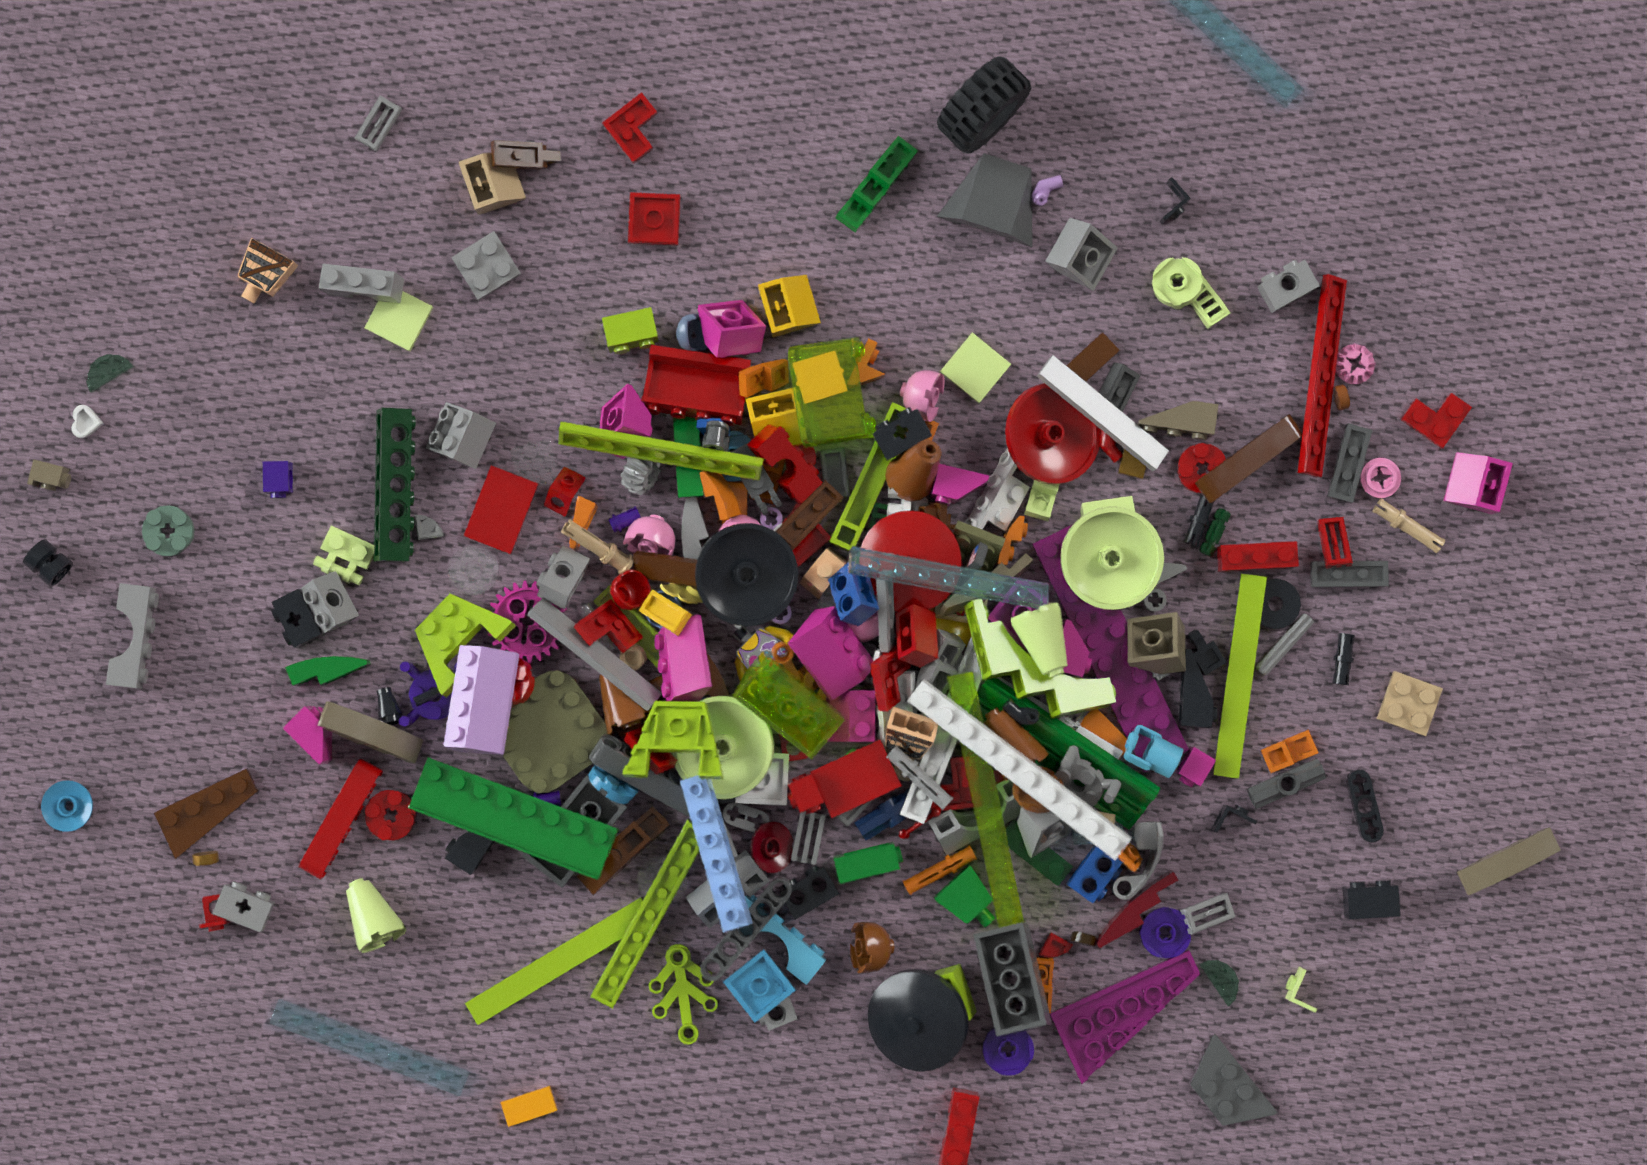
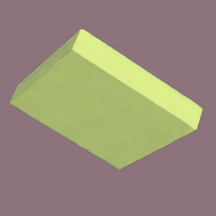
M402 291L401 303L378 301L364 328L411 351L433 306Z
M971 333L940 373L979 404L1010 367L1011 363L974 333Z

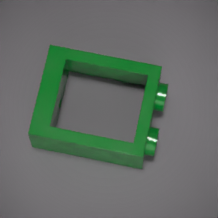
M893 841L833 856L840 884L899 870V863L903 862L901 849L899 846L895 847Z

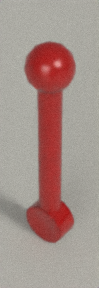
M937 807L933 808L931 813L927 815L924 823L933 817H939L941 810ZM917 822L907 830L901 829L899 837L904 840L908 839L910 833L923 825V823Z

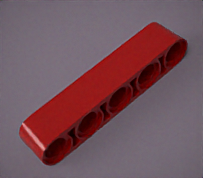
M362 758L358 760L300 861L299 868L320 880L323 879L326 875L324 871L334 861L339 852L337 848L347 838L352 829L350 825L353 820H357L364 808L363 802L366 798L369 799L377 785L375 781L378 776H382L383 770Z

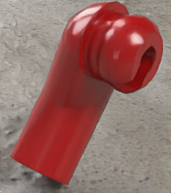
M1101 430L1099 445L1115 463L1123 456V453L1117 448L1116 441Z

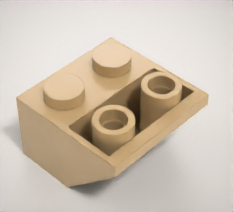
M483 153L459 161L472 203L478 215L526 199L516 168L492 167L491 153Z

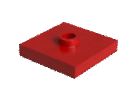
M630 192L628 244L678 246L681 195Z

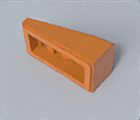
M578 495L573 522L588 530L598 505ZM570 538L569 547L575 551L578 550L580 544Z

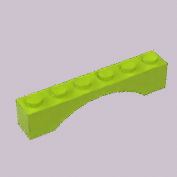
M892 402L884 421L888 419L890 423L899 419L897 414L907 408ZM897 426V432L893 435L895 438L901 437L903 440L908 429L907 427L902 429L900 426ZM876 440L830 539V544L852 554L885 483L886 469L892 460L887 461Z

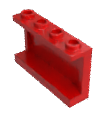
M651 345L649 365L641 401L652 415L665 413L678 419L691 417L696 420L720 418L729 426L741 425L746 397L740 395L739 372L751 367V360L729 356L720 358L709 353Z

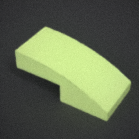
M1034 480L1024 515L1048 522L1059 484H1046Z

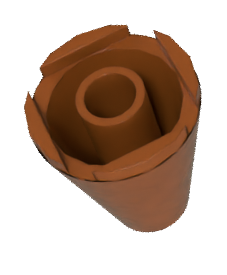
M923 440L890 461L885 477L887 485L898 493L897 496L907 501H920L932 492L941 458V449L938 444L931 440Z
M600 674L599 681L607 734L613 736V734L618 733L620 738L625 737L630 731L643 727L651 708L646 711Z
M998 707L984 715L986 720L983 724L1033 763H1035V760L1040 762L1048 756L1047 750L1004 709L999 711ZM1002 774L1003 779L1007 781L1009 778Z

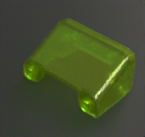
M859 337L791 346L788 349L799 432L805 448L874 438L872 433L876 432V421L874 417H870L869 413H865L858 370V362H861L862 357L865 355L864 345ZM836 351L840 367L844 369L842 374L848 391L804 404L800 388L796 386L797 378L792 363Z

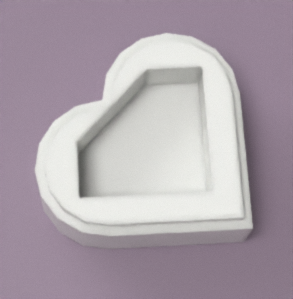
M79 405L73 411L75 421L71 428L73 434L78 438L89 437L104 424L96 413L86 405Z

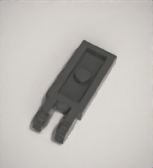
M748 443L732 451V453L756 457L747 446ZM763 465L760 481L741 478L751 498L755 499L763 515L768 513V508L762 502L759 495L766 491L771 495V500L777 508L782 506L773 489L774 485Z

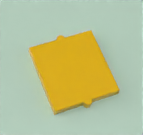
M836 351L792 363L797 378L796 386L800 388L804 404L848 391L842 374L844 369L840 367Z

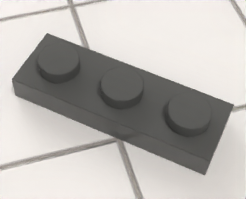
M1350 423L1346 424L1327 497L1350 504L1353 503L1372 434L1371 429Z
M1325 561L1310 562L1311 587L1389 586L1388 561H1353L1352 566L1346 567V565H1342L1339 568L1332 566L1329 569H1326Z

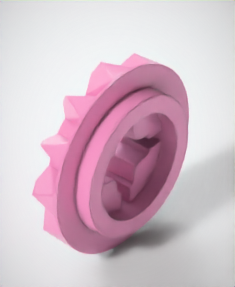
M1357 344L1343 347L1337 355L1336 373L1339 378L1349 384H1360L1368 380L1373 374L1376 364L1373 353L1366 346ZM1361 355L1359 364L1363 368L1357 367L1350 373L1352 364L1349 362V359L1354 360Z
M1375 458L1367 462L1363 467L1360 483L1364 488V492L1372 497L1386 498L1398 490L1401 483V473L1393 461L1386 458ZM1378 469L1382 475H1390L1389 478L1383 481L1382 487L1378 481H1371L1372 478L1377 476Z

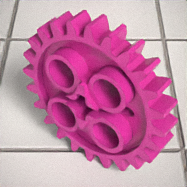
M523 581L522 588L517 583H513V591L504 587L506 595L503 597L496 594L499 603H490L495 609L493 613L509 619L519 629V635L516 638L510 639L506 636L501 642L495 640L492 643L493 646L501 644L500 650L518 653L521 659L526 656L528 663H532L533 656L542 661V653L551 657V647L557 650L560 649L556 643L558 639L535 621L533 625L528 626L526 643L522 644L521 642L525 631V624L521 623L522 618L526 619L528 617L529 602L534 600V607L542 599L537 596L539 589L536 581H534L531 588L527 581ZM516 600H521L524 603V610L520 614H515L512 611V604ZM552 604L562 613L568 610L567 608H559V606ZM535 630H541L544 633V639L539 644H535L531 639V635Z

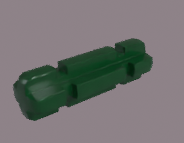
M1223 508L1216 510L1214 514L1215 521H1211L1204 538L1206 541L1202 542L1199 552L1209 557L1214 555L1216 550L1214 546L1215 544L1218 545L1226 527L1224 523H1228L1231 516L1229 511Z

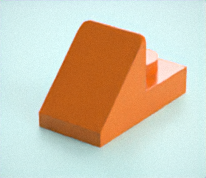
M868 338L846 387L852 389L885 377L884 373L868 366L869 363H875L880 352L876 349L878 342Z

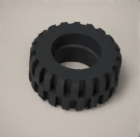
M1001 56L994 57L990 62L985 63L983 67L978 69L954 93V96L947 102L937 119L938 129L960 151L968 154L973 153L995 136L1009 122L1011 117L1016 114L1030 94L1029 92L1032 89L1030 81L1007 58Z

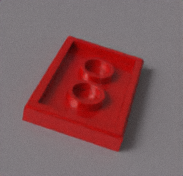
M491 465L464 536L512 554L539 484Z
M881 739L811 771L832 819L902 787L891 761L886 758L888 754Z

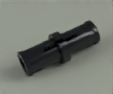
M1202 494L1199 496L1194 515H1191L1189 518L1191 523L1183 539L1184 543L1189 544L1194 535L1195 537L1192 542L1194 547L1199 546L1204 528L1208 527V517L1215 502L1213 501L1210 504L1207 502L1206 506H1204L1206 498Z
M1338 633L1337 652L1333 657V661H1335L1333 684L1349 685L1351 663H1354L1352 654L1355 635Z

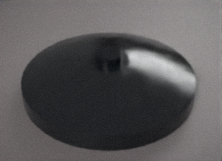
M739 523L721 529L705 543L696 562L695 582L703 603L716 617L733 625L756 626L774 619L790 604L798 584V565L791 547L778 533L759 524Z
M907 969L891 975L875 990L868 1007V1026L876 1046L890 1061L912 1071H931L949 1063L962 1049L968 1034V1014L960 994L947 980L930 971Z

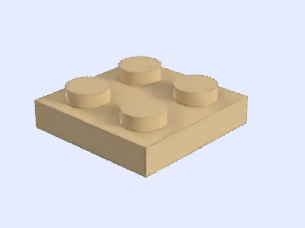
M1393 671L1377 719L1426 736L1443 688Z

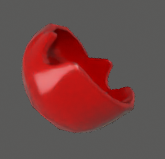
M633 569L619 574L612 581L610 587L613 601L621 609L633 610L642 606L651 592L648 579L641 572Z

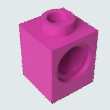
M1190 747L1176 771L1181 776L1179 781L1191 788L1194 784L1201 786L1216 760L1199 749Z

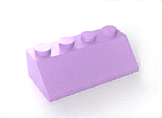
M460 645L444 747L462 753L504 755L520 654L483 646Z

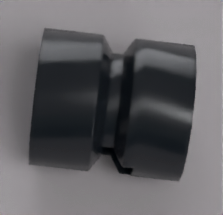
M43 539L35 544L23 559V564L33 573L39 572V578L49 587L59 583L73 566V562L63 553L57 554V548L47 539Z

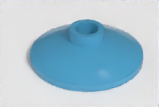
M70 780L60 781L53 784L45 792L41 802L42 815L52 828L63 832L74 831L84 826L90 819L93 811V800L89 791L82 784ZM67 801H71L74 804L71 811L65 807Z

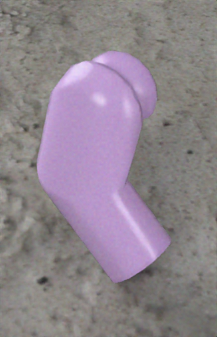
M1058 175L1038 181L1032 192L1033 203L1038 206L1045 205L1050 191L1063 187L1061 176Z

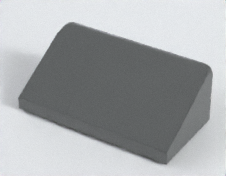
M1114 362L1099 393L1123 412L1141 375L1123 364Z

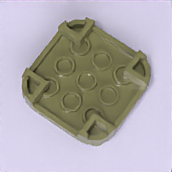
M558 670L548 671L535 678V686L528 700L523 704L518 703L514 705V708H511L504 755L502 756L528 789L536 793L551 792L592 764L589 755L601 736L607 734L606 724L571 675Z

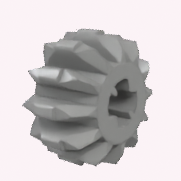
M628 458L621 473V484L633 494H648L650 488H654V484L658 480V474L661 472L659 469L660 463Z

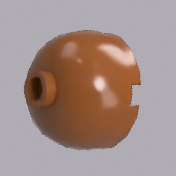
M854 923L851 933H855V947L850 944V958L853 968H859L858 974L881 970L890 960L891 954L894 953L893 939H890L885 928L877 923Z

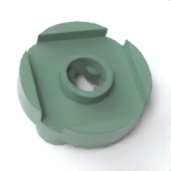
M167 505L151 510L143 522V540L147 548L158 555L168 557L179 555L191 544L194 538L193 521L187 513L175 506ZM170 523V528L175 529V532L170 534V538H166V535L162 533V529L166 528V524Z

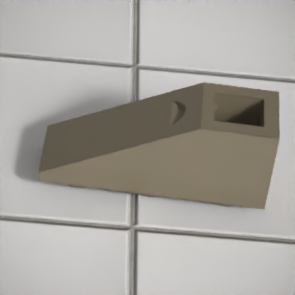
M1191 401L1140 419L1137 425L1142 427L1147 433H1157V429L1166 430L1167 435L1182 437V433L1192 434L1193 439L1207 440V436L1212 437L1215 434L1219 404Z

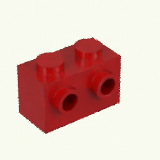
M912 604L895 613L898 659L920 668L938 659L935 612Z
M811 770L788 780V786L791 791L787 793L793 809L798 807L800 813L806 811L807 814L821 809L820 804L824 803Z

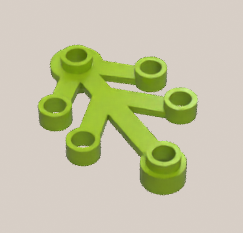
M674 944L666 952L665 959L667 964L658 976L649 982V990L654 994L662 992L664 982L674 970L676 982L661 1002L654 1005L652 1014L656 1019H663L667 1015L668 1008L678 996L682 1026L678 1031V1038L682 1043L689 1045L693 1044L699 1036L697 1026L692 1023L689 995L701 1003L707 1012H713L717 1009L718 1000L714 996L706 995L686 979L685 969L698 977L703 986L708 987L714 983V981L704 983L701 967L691 960L689 949L685 945ZM681 952L683 959L675 961L673 958L674 953ZM654 981H659L661 983L660 990H654L652 988V983ZM709 999L715 1001V1007L712 1009L707 1008L705 1004ZM659 1006L665 1010L662 1016H658L655 1013V1009ZM687 1028L692 1029L694 1033L690 1038L684 1035V1030Z

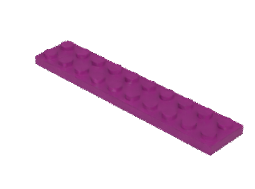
M1072 525L1033 543L1032 546L1068 620L1072 621L1089 651L1088 658L1092 659L1091 667L1096 678L1110 677L1111 684L1115 687L1116 702L1110 706L1125 737L1128 738L1129 733L1133 732L1137 725H1143L1159 733L1162 739L1182 748L1183 753L1189 751L1155 679L1152 677V672L1132 667L1128 664V623L1121 609L1110 610L1092 606L1080 599L1067 584L1062 572L1060 557L1064 538ZM1139 733L1133 753L1142 759L1151 739Z

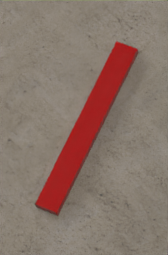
M1330 274L1323 275L1297 472L1315 478H1321L1323 473L1347 285L1346 279Z

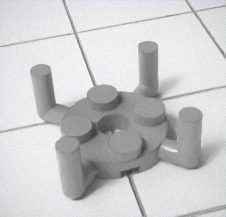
M1070 746L1055 776L1058 779L1060 777L1063 786L1089 806L1097 804L1105 789L1108 790L1104 800L1107 803H1112L1121 787V782L1116 779H1104L1099 769L1096 771L1090 766V762L1080 759L1077 746ZM1074 780H1080L1085 786L1076 785Z

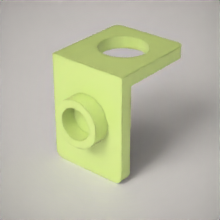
M1299 967L1295 976L1291 975L1287 981L1286 989L1288 992L1285 998L1316 1013V1008L1295 999L1306 973L1305 969Z

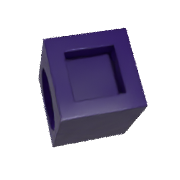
M263 461V492L271 494V498H286V493H293V463L289 461Z

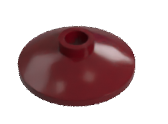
M766 822L755 831L751 840V856L762 871L777 873L786 868L790 863L793 852V838L788 828L779 822Z

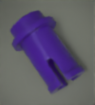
M636 506L616 516L612 514V517L608 520L614 533L617 531L621 533L622 529L630 526L641 516Z
M559 790L540 794L533 792L534 794L530 795L561 807Z

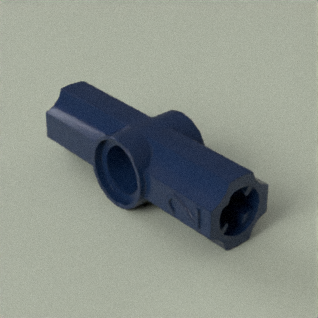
M910 788L898 796L890 797L889 800L876 806L875 810L854 822L865 841L881 833L886 828H892L908 818L900 813Z

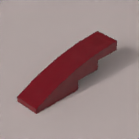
M1168 871L1132 897L1108 922L1098 936L1096 946L1101 948L1144 924L1139 914L1161 902L1157 892L1179 881L1174 871Z

